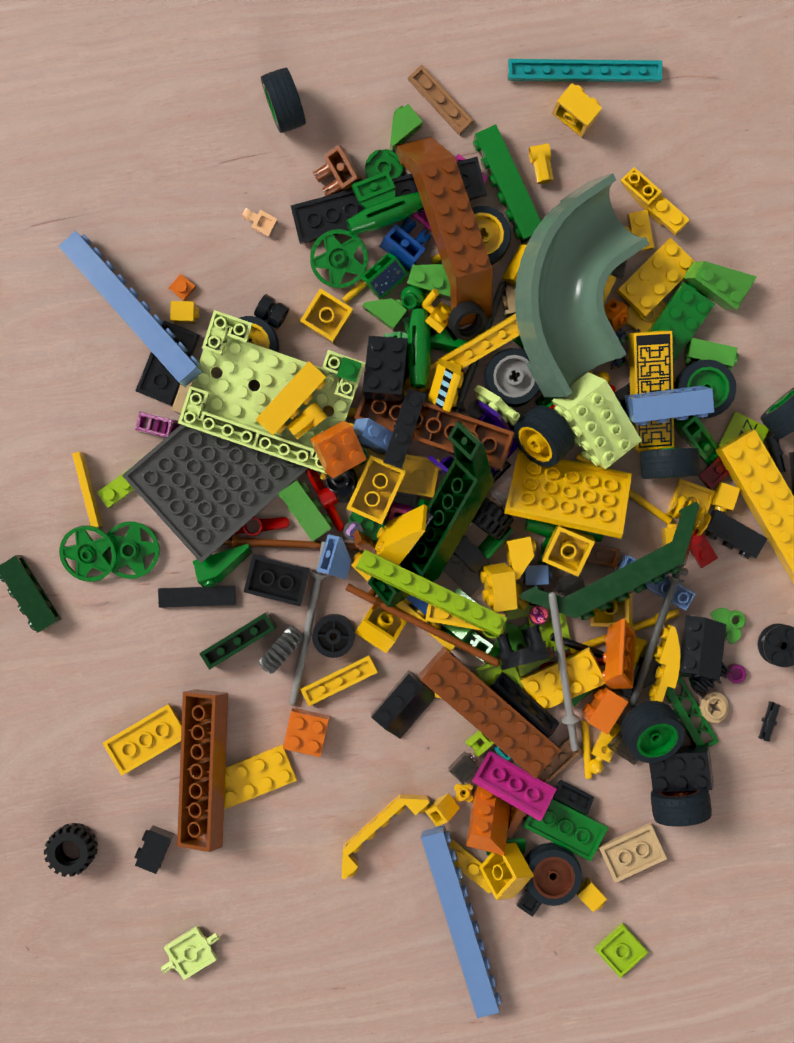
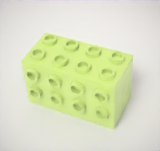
M587 372L570 386L573 393L567 397H555L552 400L555 405L554 410L566 420L572 429L575 444L583 450L581 452L582 456L587 461L591 460L595 466L599 465L607 469L642 441L605 379Z

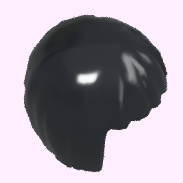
M349 469L335 478L327 474L325 478L327 488L334 493H338L342 499L348 498L354 493L358 481L353 469Z

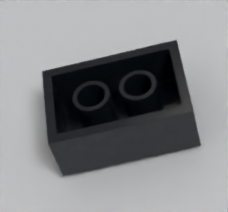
M369 336L362 390L364 399L403 402L407 373L408 338Z
M253 554L244 593L301 606L311 568Z
M709 745L681 746L668 759L649 763L653 792L713 789L714 780Z

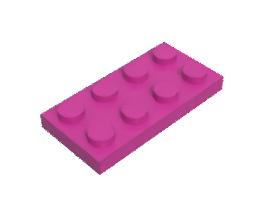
M490 750L472 781L540 822L557 790L538 778L535 779L525 770Z

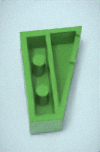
M706 261L692 262L683 279L723 309L737 310L757 276Z
M443 264L412 266L407 287L409 285L426 291L428 294L433 289H437L439 291L437 297L451 301L450 284Z
M296 480L279 492L278 495L285 501L288 509L294 514L310 539L315 541L332 529L330 524L333 522L327 513L323 515L319 510L322 506L316 498L312 500L308 494L311 491L306 483L301 484L300 481Z

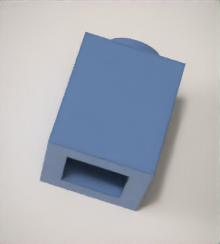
M547 564L528 565L523 572L524 585L549 584V580H552L551 568H548Z

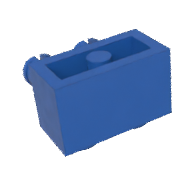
M409 217L405 219L400 227L395 224L379 246L385 252L394 255L408 271L421 257L426 249L424 245L431 239L429 233L424 237V234L427 232L425 230H421L418 236L413 239L409 233L416 227V223L412 221L409 225L412 220Z

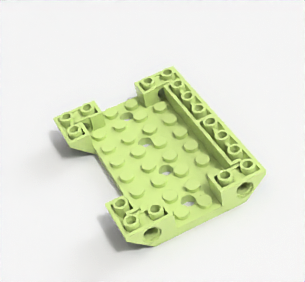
M214 310L202 346L203 352L199 361L200 365L198 366L202 373L193 380L192 385L189 387L178 423L325 473L310 438L343 420L346 421L365 362L328 350L323 366L315 365L327 376L324 379L327 383L320 391L315 389L312 392L313 398L307 405L301 404L298 408L300 412L293 420L303 414L302 412L315 401L322 410L327 405L333 407V415L328 416L315 428L312 427L298 440L287 427L280 434L276 432L272 435L255 419L307 362L248 342L253 323ZM343 357L362 363L356 382L337 376ZM214 367L222 369L223 374L220 378H215L212 375ZM251 380L259 382L260 388L257 391H252L249 388ZM289 418L285 424L288 426L293 420Z

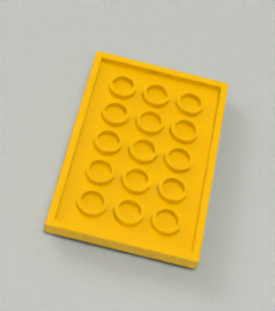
M518 450L504 514L621 539L632 473L608 468L604 469L562 459L552 467H542L528 459L521 450Z

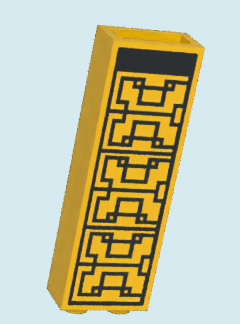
M672 331L628 333L630 395L673 389ZM668 418L669 421L663 423L649 421L647 425H637V423L631 421L642 440L632 449L641 453L642 451L674 448V418Z

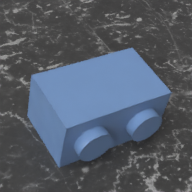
M370 418L356 419L353 429L359 442L378 454H386L393 432Z

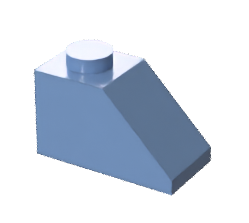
M328 534L317 571L346 579L350 570L351 559L343 538Z

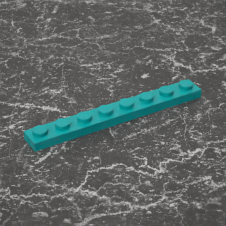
M508 59V81L661 82L662 60Z

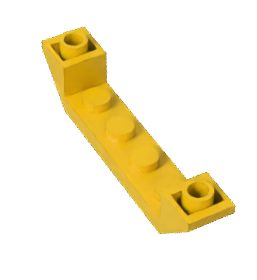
M398 795L343 846L342 879L345 880L348 876L351 878L358 872L359 861L351 854L352 852L354 854L358 852L362 847L361 844L366 839L368 841L376 835L375 831L379 827L384 828L391 821L389 818L394 814H400L404 810L405 804L415 816L419 812L421 814L429 808V797L427 795Z

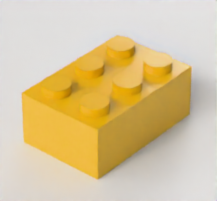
M370 455L346 509L382 525L406 471L384 464L383 460Z

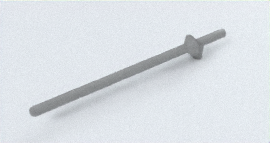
M326 541L321 543L316 572H310L314 577L290 696L289 703L292 706H295L298 700L321 582L329 576L317 571Z
M551 592L548 597L566 715L562 718L561 722L568 725L571 750L577 751L579 746L575 723L580 721V717L573 712L557 596L554 592Z

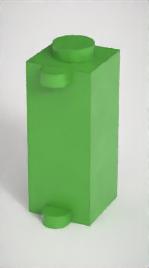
M691 338L686 347L684 363L689 364L690 361L696 362L699 360H715L724 364L731 371L739 358L738 348Z

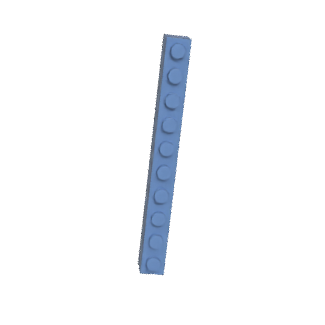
M74 231L58 247L174 378L184 387L189 385L202 373L198 367L200 363L193 355L189 357L186 354L188 349L181 342L177 344L174 341L176 336L169 328L165 330L161 326L163 321L156 314L154 316L150 314L151 308L144 301L140 302L137 299L139 297L138 293L132 287L128 289L125 286L127 281L120 274L116 276L113 272L115 270L113 265L108 260L104 262L101 259L104 255L96 247L94 249L91 248L90 244L92 242L85 234L80 236Z
M444 825L422 831L421 840L476 1016L480 1018L497 1014L502 1004L501 996L495 990L497 986L495 976L491 975L489 971L491 969L489 957H485L483 952L485 951V944L483 939H479L478 933H480L478 922L474 921L472 916L474 915L473 905L468 903L467 897H469L467 886L463 885L461 881L463 873L461 867L457 868V854L450 845L452 842L451 834L449 831H446Z

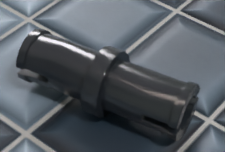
M774 435L765 437L770 456L780 473L786 472L782 457L784 453L781 451L778 438Z
M772 701L768 702L765 717H762L761 720L763 724L758 736L759 739L763 738L764 741L768 742L771 741L774 726H777L778 722L776 719L781 707L780 704Z

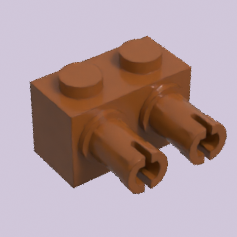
M340 145L323 155L326 164L313 171L319 183L332 173L335 176L336 180L322 188L323 192H326L324 193L325 196L336 194L341 190H351L352 184L363 180L347 150Z

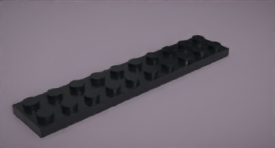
M478 157L456 162L469 200L487 196ZM412 174L392 179L396 187L395 197L418 192ZM353 189L290 205L300 244L315 241L322 234L331 230L342 229L349 231L346 220L365 209L359 205ZM424 207L411 215L425 212Z

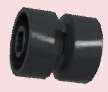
M265 294L259 301L254 316L263 320L268 319V323L271 326L279 329L286 319L290 307L283 303L276 304V299Z

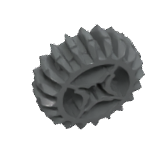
M293 626L288 627L259 660V665L264 671L273 674L303 640V635Z

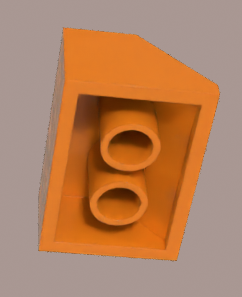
M620 619L610 625L607 634H605V645L607 648L603 655L605 670L602 673L603 682L610 689L633 688L636 633L626 619Z
M477 786L473 796L466 846L504 856L511 804L480 786Z

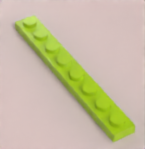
M364 550L356 566V569L499 637L507 620L506 617L367 550Z

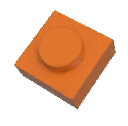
M181 273L169 286V289L183 301L196 288Z

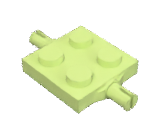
M479 384L475 387L474 392L478 401H482L499 413L506 423L508 422L513 426L517 423L520 414L509 407L501 397Z
M198 925L164 946L169 956V962L160 967L161 971L165 974L174 968L179 972L183 980L187 979L217 960L211 945L220 940V936L216 932L207 938L203 935Z

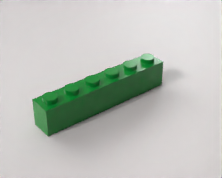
M495 124L476 133L472 143L475 151L481 154V164L484 170L488 169L490 174L489 181L492 187H496L498 191L497 198L501 205L504 204L507 210L505 211L507 220L513 223V232L516 239H520L521 243L530 240L541 220Z

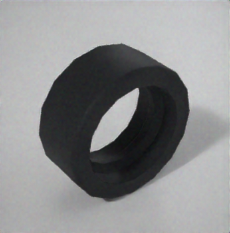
M465 301L453 308L448 318L449 328L461 340H472L483 332L487 324V315L473 301ZM476 313V318L470 326L463 329L458 328L460 321L466 315Z

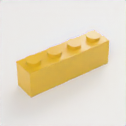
M309 360L255 420L272 435L276 432L280 434L287 427L285 422L289 418L293 420L299 414L298 408L301 404L307 405L313 398L312 392L315 389L320 391L327 383L324 380L327 376Z

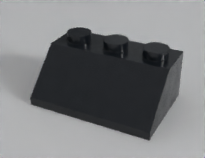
M686 615L679 669L681 677L720 682L727 624L706 617Z
M408 670L372 712L371 718L386 731L401 739L436 698L435 693Z

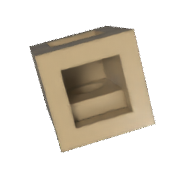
M516 286L504 288L505 293L502 296L503 308L507 309L503 313L504 317L512 316L516 313Z

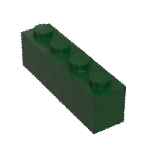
M15 555L0 565V580L8 586L9 595L16 599L19 604L18 609L23 615L27 616L28 624L33 631L37 633L42 632L61 620L60 615L22 555Z
M267 611L199 654L210 670L275 630L277 625Z

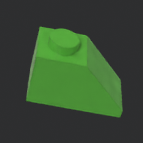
M409 104L404 107L400 106L394 112L390 149L392 151L396 150V145L403 144L422 128L423 121Z
M392 298L364 302L362 305L365 311L392 331L395 330L402 318L407 314V309H405L402 301L399 299L396 301Z

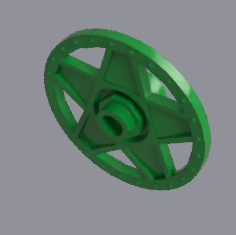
M335 229L322 234L315 241L311 249L310 263L315 276L323 284L332 288H346L357 283L365 273L368 264V254L364 243L357 235H351L350 231ZM344 234L352 238L340 244L333 235ZM324 240L326 252L314 257L318 245ZM359 246H361L364 255L363 265L353 257ZM316 268L329 269L330 282L321 277ZM345 272L358 275L350 282L341 284Z
M123 522L114 526L107 533L113 540L117 550V560L111 571L112 573L122 578L135 579L148 574L155 567L159 559L160 546L156 535L149 527L139 522ZM130 526L125 537L113 534L122 527ZM141 528L149 533L154 542L142 541ZM106 550V551L103 553V555H104L105 558L108 560L107 550ZM155 553L152 563L145 569L144 557ZM128 564L135 575L124 574L117 570Z
M83 525L73 528L63 537L59 548L60 560L64 568L73 577L82 581L93 582L105 578L113 570L117 560V550L113 540L105 531L95 526ZM87 530L98 533L102 538L92 540ZM75 533L76 544L65 546L68 538ZM109 546L112 553L111 564L103 555ZM66 558L76 561V572L69 566ZM92 568L103 572V574L98 576H87Z

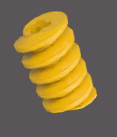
M684 495L680 496L670 505L667 514L674 511L672 518L678 515L681 516L679 510L692 504V501H686V496ZM703 509L700 511L696 529L699 530L697 536H700L706 530L711 520V515L705 514Z

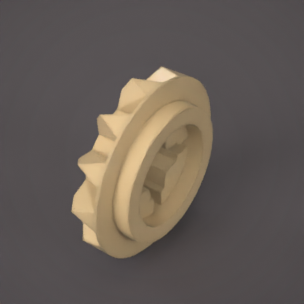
M711 692L710 694H705L704 699H700L701 705L699 708L701 709V716L706 721L718 723L726 718L729 712V704L721 693ZM709 704H715V707L719 711L711 712L712 708Z

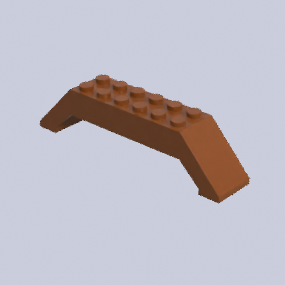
M432 137L396 145L395 149L400 164L404 165L413 175L450 284V312L462 302L473 301L482 308L487 315V319L492 318V266L455 157ZM476 313L466 315L460 321L459 327L472 324L476 318Z

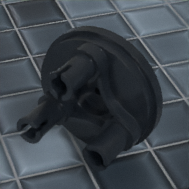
M539 624L527 627L526 630H521L526 645L522 650H512L508 633L501 634L499 637L496 636L501 651L499 654L502 664L500 666L501 671L558 656L554 646L547 648L546 642L542 639Z

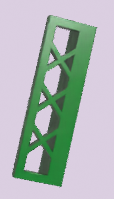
M679 675L677 682L682 686L681 694H675L673 688L667 687L665 696L680 719L693 745H709L711 747L719 741L709 723L701 716L702 713ZM683 699L690 700L692 703L690 712L686 711L682 706ZM692 715L700 717L701 723L699 728L693 725L691 721ZM702 732L709 733L712 740L704 744L701 738Z

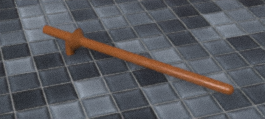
M234 534L223 545H232V548L248 544L249 546L320 549L322 541L239 538ZM344 542L347 550L361 551L355 546V543Z
M351 584L347 585L346 591L374 604L372 610L382 608L493 666H499V659L395 606L387 607L379 596L375 597L376 592L372 588L367 593Z

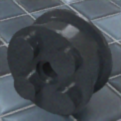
M326 615L317 622L313 629V644L317 651L326 657H341L352 648L355 640V629L351 621L343 615ZM331 633H336V634H337V638H336V639L331 638L330 634H331Z
M780 623L767 626L758 638L757 645L761 657L766 662L779 667L793 666L794 627Z

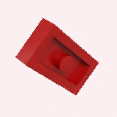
M696 529L690 552L699 567L703 568L718 559L705 535L702 533L700 536H697L699 530Z

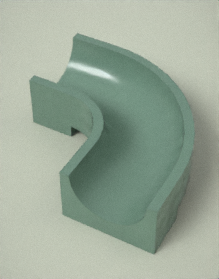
M613 173L587 182L560 200L561 203L555 206L537 226L521 258L515 287L516 320L524 350L530 360L526 365L544 397L569 396L573 393L570 389L571 384L579 377L599 365L620 359L626 355L604 310V288L612 271L649 245L646 237H638L629 232L615 215L609 196L610 187L616 181Z

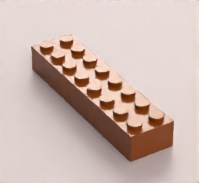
M362 396L354 419L370 418L393 432L403 402L368 400ZM424 401L411 439L412 441L454 455L452 442L448 437L456 422L459 421L484 444L490 468L503 471L515 438L514 432L451 410L447 412L436 405Z
M444 646L418 674L424 684L535 779L561 751L552 739L547 738Z
M199 689L183 692L178 847L206 852L223 847L228 693Z

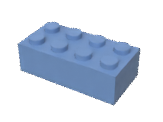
M701 385L625 395L626 414L629 420L637 423V425H647L649 421H656V423L668 422V418L686 420L690 415L696 416V418L708 417V413H714L713 390Z

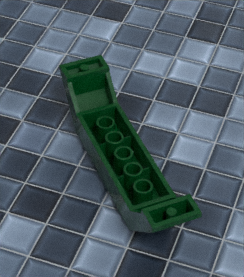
M459 421L456 422L448 437L452 442L455 459L427 507V513L431 511L435 514V517L403 567L432 582L440 577L494 484L484 444ZM372 576L368 582L387 607H393L411 596Z
M697 501L679 510L681 516L672 542L567 597L556 595L559 613L587 621L595 616V612L599 610L604 612L612 608V603L616 601L621 603L630 598L629 594L633 592L639 594L648 589L647 585L651 583L656 585L666 580L664 576L670 573L674 576L682 572V567L686 566L701 511ZM535 586L520 594L521 599L550 609L548 597L550 593L545 592L543 587Z

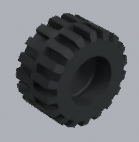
M485 497L472 523L493 538L501 539L514 520L511 515L504 514L505 510Z
M72 823L70 826L65 824L62 828L57 829L45 844L47 847L44 850V855H47L45 862L50 863L48 866L50 870L54 868V873L58 874L61 872L63 877H66L68 874L70 877H73L76 873L79 875L86 870L95 859L98 850L95 849L98 845L97 841H94L95 834L91 835L89 833L91 829H84L83 824L77 826V823ZM63 841L74 842L80 849V857H68L62 849Z

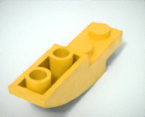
M635 167L620 180L634 200L644 210H648V215L660 226L664 225L675 236L689 223L690 219L662 195V191Z
M667 624L666 628L663 627L660 634L662 639L660 646H657L654 652L655 661L661 663V667L657 668L655 685H652L649 691L650 700L663 702L667 687L675 689L678 680L680 645L676 628L670 624Z

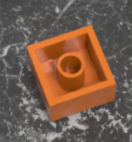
M344 420L310 438L325 473L332 478L367 460L352 425Z
M602 685L594 690L592 701L590 704L587 703L582 710V717L589 724L608 735L628 701Z
M292 708L283 749L321 757L330 716Z

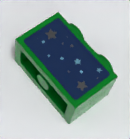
M388 252L360 278L370 292L380 300L382 297L387 296L393 287L400 284L408 273L399 260Z

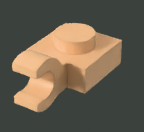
M245 208L242 214L244 219L253 222L252 229L267 237L270 236L278 221L275 217L262 210L257 215Z

